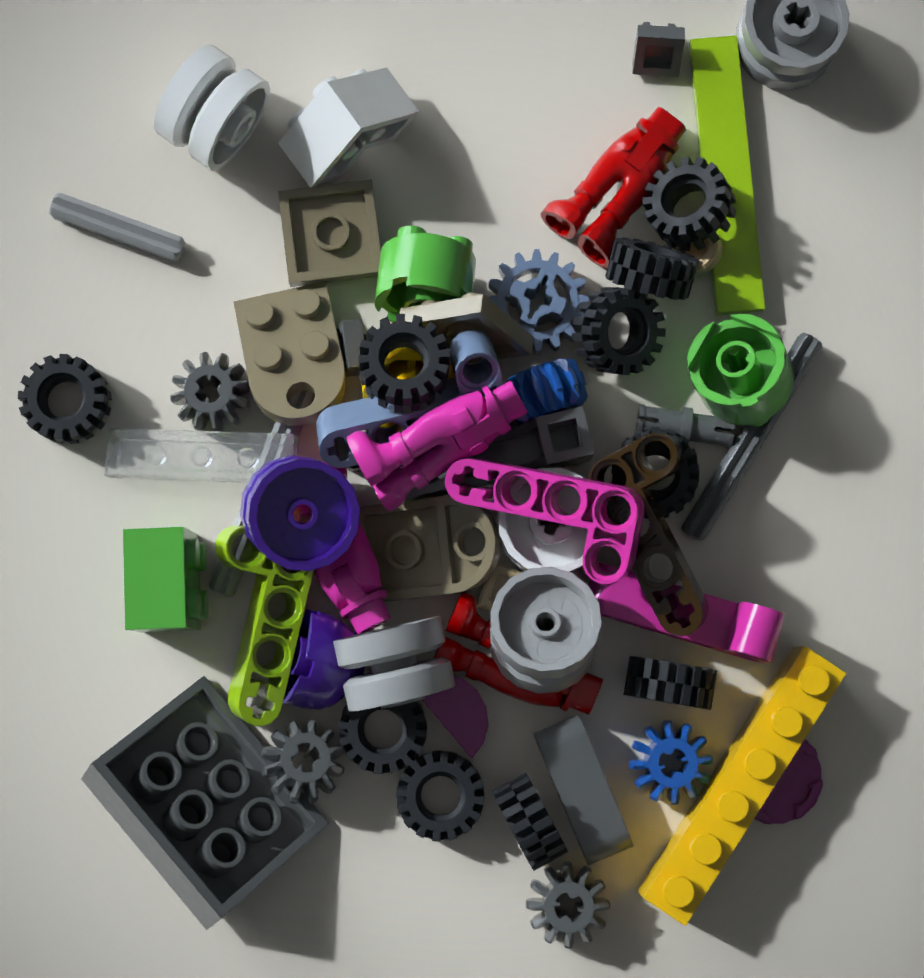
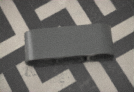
M577 714L534 732L533 735L588 866L634 847L579 715Z

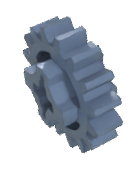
M534 249L532 260L525 261L520 252L516 253L514 257L515 267L513 268L501 263L498 271L503 279H490L488 286L492 292L497 294L489 298L508 316L505 301L517 309L520 316L519 325L533 336L535 355H540L544 343H549L554 351H558L560 349V336L573 341L572 333H576L571 326L574 316L583 317L584 314L577 309L581 302H589L588 296L578 295V292L585 287V279L571 278L575 264L570 262L561 268L557 265L559 253L554 252L549 260L545 261L542 260L539 249ZM539 273L537 277L526 282L517 280L527 274ZM555 280L564 287L569 303L566 302L565 298L558 296L554 287ZM542 286H545L543 295L545 296L544 305H541L538 311L534 312L532 319H529L531 310L529 308L530 300H533L536 294L540 293ZM547 322L558 324L550 330L535 332L538 326Z

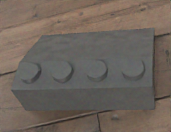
M203 676L93 761L81 780L203 927L208 930L329 823L316 807L308 802L302 791L296 804L289 803L288 796L291 788L286 785L277 795L271 791L279 777L264 778L261 771L267 765L275 762L266 760L261 756L264 748L262 743L246 724L231 712L228 703L208 679Z

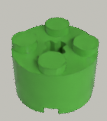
M418 226L401 227L398 230L397 237L387 241L381 249L375 295V308L379 312L381 307L388 312L389 321L394 323L396 322V314L400 313V308L421 305L422 302L427 300L446 301L462 298L464 294L473 293L476 258L472 252V241L462 236L446 237L426 233L423 228Z
M750 314L730 315L731 319L717 324L714 321L705 326L696 335L687 357L690 378L704 405L715 417L734 425L762 426L787 402L793 389L794 368L783 341L770 323Z

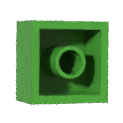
M185 527L123 529L125 630L143 633L201 630V620L208 619L209 613L207 591L200 590V571L207 570L206 543L199 542V535Z

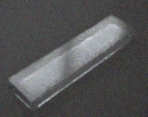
M109 428L104 475L109 478L248 483L251 476L267 462L288 455L297 456L298 437L295 434Z

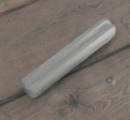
M57 193L50 205L49 214L55 220L170 262H179L185 250L186 242L181 236L66 194Z

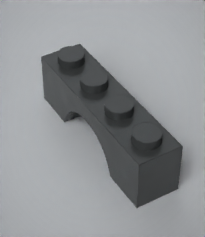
M582 406L535 417L528 422L512 427L504 435L499 434L484 452L473 455L468 459L482 458L534 469L563 468L591 461L595 452ZM447 471L429 481V484L420 490L415 486L407 494L405 501L449 495L445 487ZM473 473L465 474L464 483L470 484L472 489L495 484L496 481L478 479L474 477Z

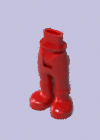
M657 107L648 119L640 118L635 128L619 137L602 154L586 179L574 190L575 196L569 199L554 200L546 205L540 214L543 222L560 237L565 239L573 238L584 224L591 210L597 208L605 194L615 183H620L621 187L611 201L607 202L602 208L600 216L585 229L578 239L579 249L590 261L600 267L608 268L617 230L623 229L630 217L643 205V197H650L645 188L648 182L654 185L658 183L653 175L658 170L664 175L667 172L668 167L666 164L671 161L672 155L679 149L677 142L686 132L685 125L661 107Z
M466 592L461 593L445 631L479 642L478 645L487 649L491 648L490 618L488 621H485L478 614L477 600L473 595ZM445 637V643L436 650L433 657L449 660L453 672H466L465 677L475 681L479 680L507 696L533 705L559 707L565 712L571 707L589 715L603 683L602 678L587 672L578 683L560 692L535 693L517 687L503 676L492 657L478 650L474 652L448 637Z

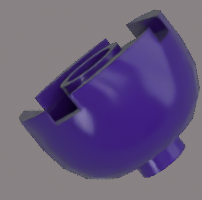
M310 609L304 611L283 703L316 710L332 707L345 697L343 685L350 678L364 674L365 667L347 670L338 666L333 641L355 635L353 630L343 620Z

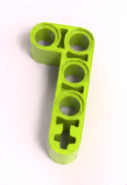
M232 525L219 533L216 539L215 552L217 557L224 565L230 568L255 573L256 578L229 688L228 705L231 712L241 720L254 726H265L272 723L278 717L282 708L314 570L284 571L279 564L265 557L252 542L249 556L244 560L238 561L233 555L232 544L235 538L245 534V530L241 525ZM280 592L286 600V608L280 617L273 619L268 612V602L274 594ZM271 641L275 647L274 658L269 664L260 666L256 659V652L262 643ZM252 672L269 677L268 683L259 679L258 681L252 679ZM257 695L263 697L261 706L254 705L250 708L246 705L248 697H256Z

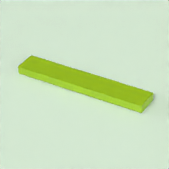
M737 35L690 39L689 54L699 155L701 158H705L708 165L712 162L718 167L732 188L736 198V203L732 204L736 209L735 218L726 217L731 227L727 233L720 228L716 231L723 244V253L719 263L711 270L715 315L763 312L765 302Z

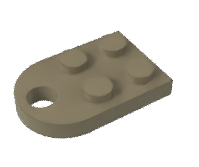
M326 281L233 302L250 390L259 409L267 417L289 426L309 425L315 423L319 414L326 408L338 405L341 402L346 390L347 375ZM306 390L315 394L314 401L306 408L298 409L289 404L291 397L299 391Z
M450 495L404 501L400 507L390 512L383 504L360 507L359 521L379 564L382 582L381 589L386 590L388 597L383 600L384 602L465 593L482 585L491 576L498 564L501 553V538L496 521L486 508L462 504L455 501ZM473 528L480 529L486 540L483 551L476 556L470 555L464 547V538L468 531Z

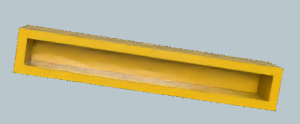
M806 646L792 648L713 771L709 783L704 785L637 891L645 900L682 925H687L847 673Z

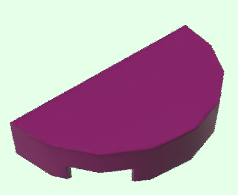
M454 676L455 687L427 695L422 701L472 759L485 741L489 726L487 708L477 689L463 678Z
M806 739L755 816V820L764 824H784L794 819L802 818L816 804L823 788L821 765L816 749Z

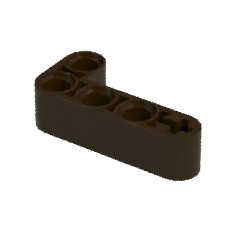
M652 433L600 459L593 465L589 479L605 482L604 475L606 470L615 464L625 471L627 477L625 486L635 490L641 496L644 503V512L648 516L650 523L647 533L640 536L635 564L632 570L665 631L672 635L685 636L693 633L704 624L708 617L709 607L692 570L649 487L672 476L680 469L684 461V451L682 445L675 437L669 434ZM658 441L666 444L671 453L669 464L662 470L653 468L647 459V452L650 446ZM615 495L607 504V514L613 522L624 524L627 521L628 514L631 512V507L625 498ZM655 553L667 556L672 563V574L667 580H659L650 572L649 561ZM680 580L684 587L675 591V594L682 605L689 603L693 605L695 612L689 616L690 623L684 617L679 619L674 617L672 611L678 607V602L673 592L664 598L660 592L670 588Z

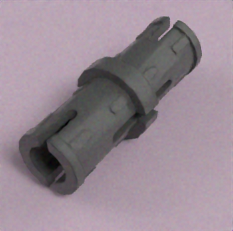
M644 404L639 405L637 418L654 420L657 423L639 420L636 423L635 432L643 429V432L650 431L651 427H659L660 431H667L669 428L676 431L675 435L680 438L684 436L688 441L720 445L726 448H731L734 434L716 432L714 429L731 432L735 430L734 424L727 423L712 415L693 413V408L683 407L682 411L645 406Z

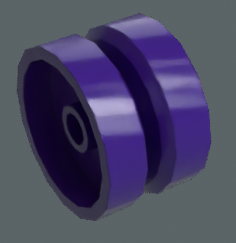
M288 455L269 461L251 476L242 493L240 517L246 536L265 557L286 569L312 571L331 565L348 550L358 532L360 507L354 488L340 471L314 458ZM301 504L308 506V512L300 514L299 522L297 523L293 518L294 509Z

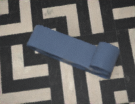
M466 330L459 333L452 340L449 354L454 378L446 379L445 389L442 394L436 393L435 402L429 406L425 401L422 402L418 411L412 412L411 405L403 406V413L394 412L393 404H388L385 409L378 405V398L376 396L372 400L368 397L326 408L319 414L316 421L319 452L323 461L329 466L336 468L358 465L346 439L350 434L366 430L365 433L376 443L390 442V436L398 432L401 433L421 416L449 400L475 391H479L485 398L482 390L483 387L488 385L490 391L502 386L501 369L490 337L478 330ZM477 357L484 358L479 363L471 365L466 364L470 359ZM385 423H395L394 426L389 428L380 427Z

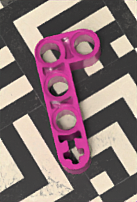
M482 458L461 459L454 462L448 468L445 475V487L448 494L457 502L588 529L583 552V568L593 581L600 584H611L626 577L632 571L644 518V503L641 496L635 490L626 486ZM473 473L474 477L478 479L496 481L493 488L482 487L472 489L470 484L464 483L465 474ZM518 476L525 478L531 487L530 498L525 504L517 503L510 493L512 481ZM565 486L575 488L580 495V506L574 514L564 512L558 503L559 493ZM615 495L625 498L631 507L629 519L624 524L613 522L607 514V504ZM603 546L613 547L619 552L621 565L616 573H608L599 566L597 555Z
M599 563V566L608 573H616L619 570L618 567ZM630 572L626 577L611 584H600L591 578L589 580L588 586L599 602L600 614L603 617L754 662L772 663L785 616L782 612L747 602L735 603L703 593L709 607L708 617L704 624L689 635L676 636L665 631L658 621L634 572ZM673 585L668 589L661 590L663 598L673 592L678 602V607L672 611L676 619L684 617L690 623L689 616L695 612L691 603L682 605L675 594V591L683 587Z

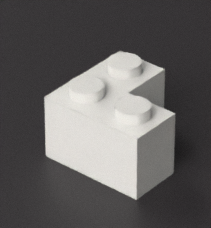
M387 67L369 72L361 69L349 77L337 79L333 76L322 81L313 90L314 99L310 104L297 112L289 120L288 125L290 128L278 144L311 188L341 178L365 149L394 141L419 113V110Z

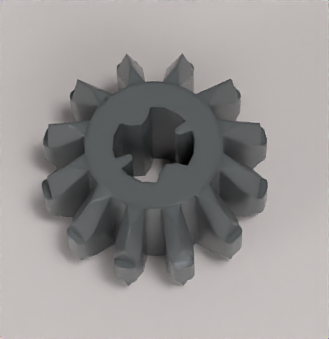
M202 352L199 357L200 367L196 368L188 359L182 363L184 369L189 373L187 378L180 375L173 376L172 383L184 390L172 394L170 400L174 405H184L178 413V417L183 422L195 417L194 429L198 432H203L210 420L213 430L218 434L222 433L224 429L222 418L227 417L235 426L241 422L234 409L237 407L242 410H249L251 403L246 398L238 395L248 393L251 390L248 380H239L245 372L244 367L240 363L228 368L229 357L227 354L221 353L213 365L210 355L207 352ZM210 383L214 388H217L220 395L218 400L214 402L208 397L206 398L207 395L203 390Z
M296 720L288 723V736L276 729L270 736L276 747H264L261 756L266 760L275 762L262 769V776L264 778L279 777L271 791L277 795L283 790L285 785L291 788L288 801L292 804L297 803L301 790H304L306 799L310 804L316 803L319 799L318 788L330 794L336 786L329 776L340 777L345 770L341 764L331 761L339 758L344 753V749L341 746L330 748L327 746L334 736L333 730H326L320 738L315 735L318 727L315 720L309 721L305 728V733H302L300 725ZM298 752H305L304 758L310 755L314 761L307 772L301 771L302 765L296 769L292 763Z
M571 861L563 862V876L558 878L554 869L550 865L546 866L544 872L550 883L546 886L536 879H533L530 883V887L536 893L542 895V898H529L526 900L527 909L542 911L530 920L532 928L539 929L549 924L545 931L544 939L550 944L556 939L560 931L563 932L562 939L565 948L573 947V933L578 931L586 944L591 942L592 936L586 926L589 923L598 929H604L606 926L605 920L595 914L594 911L610 909V901L605 898H593L601 893L606 885L602 879L595 880L586 885L592 872L591 868L587 865H584L579 870L576 878L573 877ZM566 892L571 899L578 896L581 898V903L575 902L577 911L572 915H568L565 910L558 912L555 910V906L561 905L558 897Z

